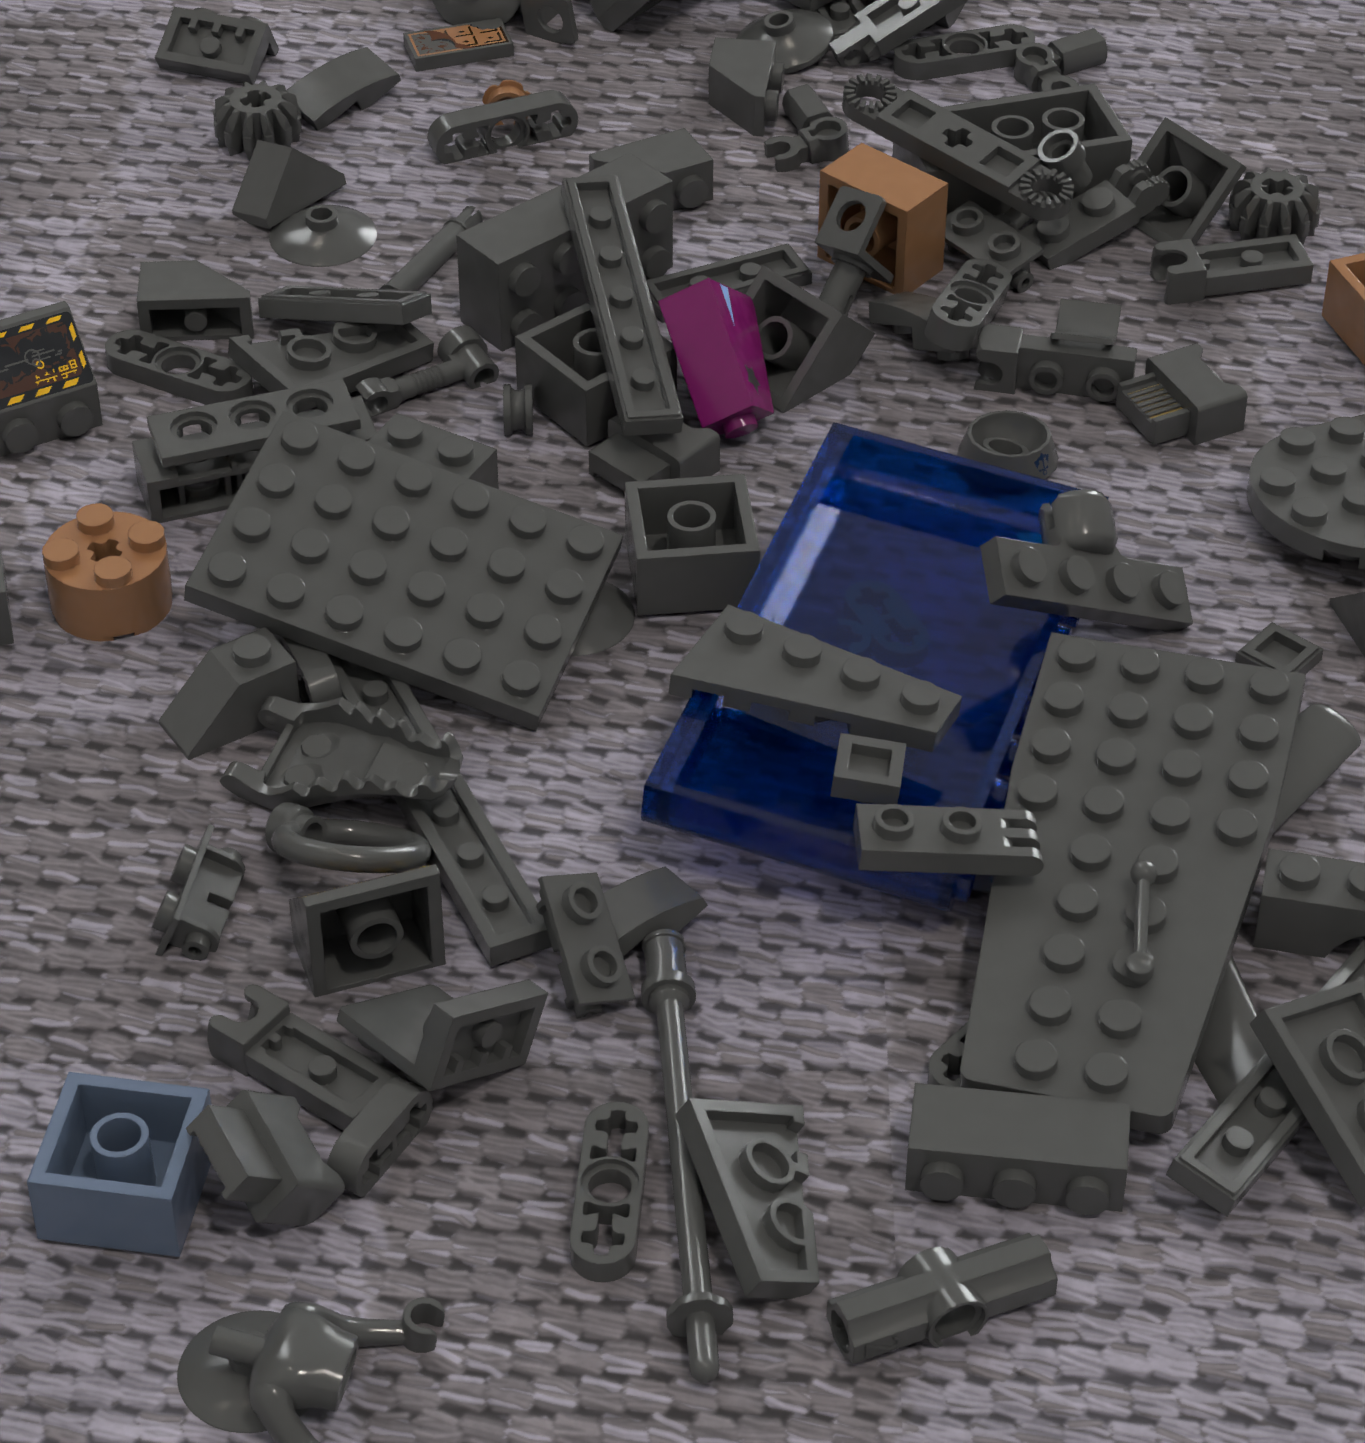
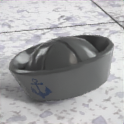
M1008 410L989 412L977 417L970 423L959 445L956 456L961 469L971 477L989 485L1002 487L1029 486L1045 480L1056 470L1059 459L1051 432L1044 422L1024 412Z

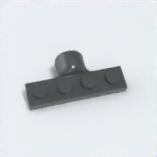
M1086 489L1068 491L1058 494L1051 506L1050 503L1042 504L1038 515L1042 544L995 536L980 546L991 605L1161 631L1183 630L1193 624L1183 568L1129 559L1121 555L1116 547L1118 537L1112 505L1104 494L1099 491Z

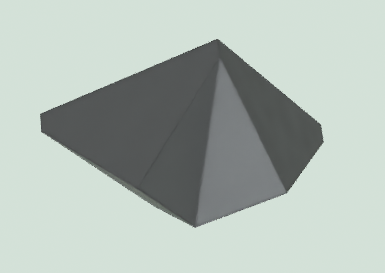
M1165 117L1138 159L1149 166L1151 170L1149 178L1153 175H1159L1169 183L1168 185L1171 187L1169 189L1170 193L1160 207H1155L1152 212L1140 218L1139 223L1134 225V227L1158 242L1191 239L1195 246L1247 167Z

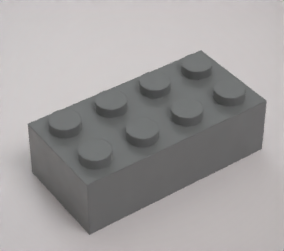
M1095 83L943 107L1040 159L1038 156V146L1046 135L1064 128L1076 132L1086 150L1085 161L1093 177L1091 183L1085 189L1073 194V199L1104 180L1109 181L1115 168L1122 164H1127L1131 159L1132 138ZM893 143L892 157L948 183L946 216L968 200H972L993 215L1004 214L1011 208V206Z
M632 153L625 154L579 176L618 175L646 280L661 277L668 269L673 267V181ZM562 185L456 234L461 322L466 326L474 328L482 338L502 352L515 346V336L589 302L561 196Z

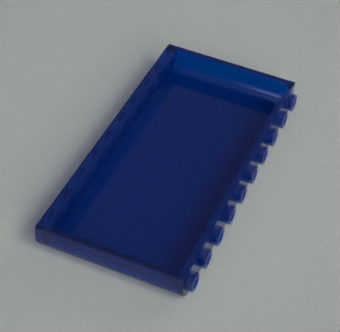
M833 422L737 608L753 612L764 619L797 632L814 636L820 641L861 657L870 658L879 664L917 679L931 682L940 688L963 696L958 718L934 752L906 747L898 805L1005 809L1009 780H1006L1005 776L1010 777L1012 765L1051 632L1071 635L1072 628L1070 627L1076 628L1080 618L991 605L980 546L995 536L1042 544L1038 522L1039 510L1042 504L1050 503L1051 506L1058 494L1081 489ZM694 690L644 785L641 809L642 821L951 912L956 900L968 902L976 874L858 870L853 830L856 803H874H861L855 800L830 796L840 733L849 734L847 723L829 720L815 722L814 726L788 721L789 712L784 709L752 703L750 712L724 707V696Z

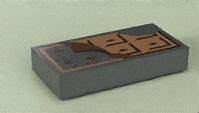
M501 18L403 33L404 47L416 72L514 56L513 41Z

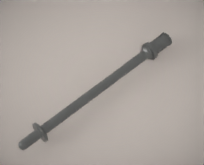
M658 929L649 933L642 941L646 979L641 985V999L644 1008L648 1012L657 1015L683 1296H680L667 1309L666 1321L667 1328L672 1335L681 1338L687 1337L689 1367L693 1378L700 1383H708L713 1381L719 1374L720 1364L717 1336L723 1335L725 1330L732 1326L733 1307L726 1298L712 1293L702 1185L675 1117V1114L689 1098H693L684 1012L691 1009L696 1001L695 983L691 976L687 974L685 961L686 945L682 934L671 929Z

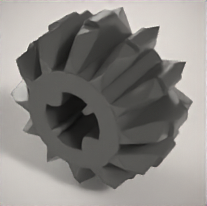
M265 80L259 84L251 85L245 81L241 88L229 87L225 89L224 96L215 99V109L213 111L215 137L218 138L219 147L228 148L230 156L245 151L250 161L257 140L291 147V142H300V133L302 131L300 105L297 103L296 94L287 92L285 85L268 86Z
M1265 167L1261 174L1254 171L1246 172L1244 179L1238 181L1230 193L1228 217L1230 230L1240 231L1241 241L1296 234L1303 246L1306 237L1314 236L1315 228L1319 225V188L1309 184L1308 178L1305 175L1293 176L1289 174L1287 168L1282 172H1274L1269 167Z

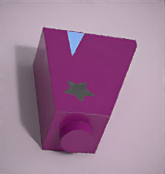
M707 278L658 301L701 427L710 428L720 435L725 434V437L728 439L741 437L758 428L757 421L774 414L752 298Z

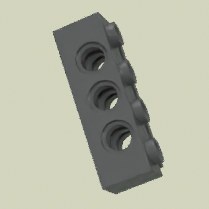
M341 378L147 416V424L152 437L132 441L137 483L150 520L164 523L227 510L246 477L244 473L249 472L282 411L368 441L377 431L362 396L351 398L344 380ZM305 402H316V410L299 413L298 405ZM249 413H259L260 421L241 424V416ZM196 424L201 425L200 433L183 436L184 427ZM209 480L215 481L210 486L204 488H193L187 486L189 484Z

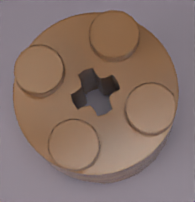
M89 504L78 510L75 519L59 527L42 548L51 611L59 626L71 635L100 642L113 641L114 637L134 633V636L157 626L171 609L173 592L164 528L156 521H151L132 513L113 511L105 504Z

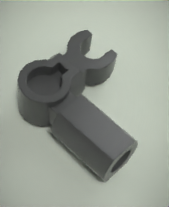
M1095 28L1051 41L1047 46L1041 43H1025L1016 50L1014 78L1019 83L1026 85L1032 92L1079 86L1076 80L1065 75L1104 64L1107 59L1106 40Z
M805 84L786 91L782 106L784 112L799 132L797 136H775L764 142L765 155L767 158L775 157V169L777 172L795 170L801 163L809 161L811 164L835 161L849 151L848 126L846 122L840 118L833 117L810 85Z

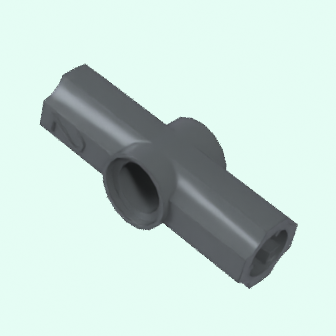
M1030 1233L958 1257L949 1248L935 1247L926 1249L909 1259L899 1270L895 1278L827 1300L826 1317L830 1324L833 1338L845 1360L849 1359L854 1364L928 1339L933 1346L938 1348L944 1346L941 1341L942 1339L968 1331L970 1336L976 1335L984 1327L989 1317L1056 1295L1058 1278L1053 1268L1051 1253L1039 1234L1032 1236Z

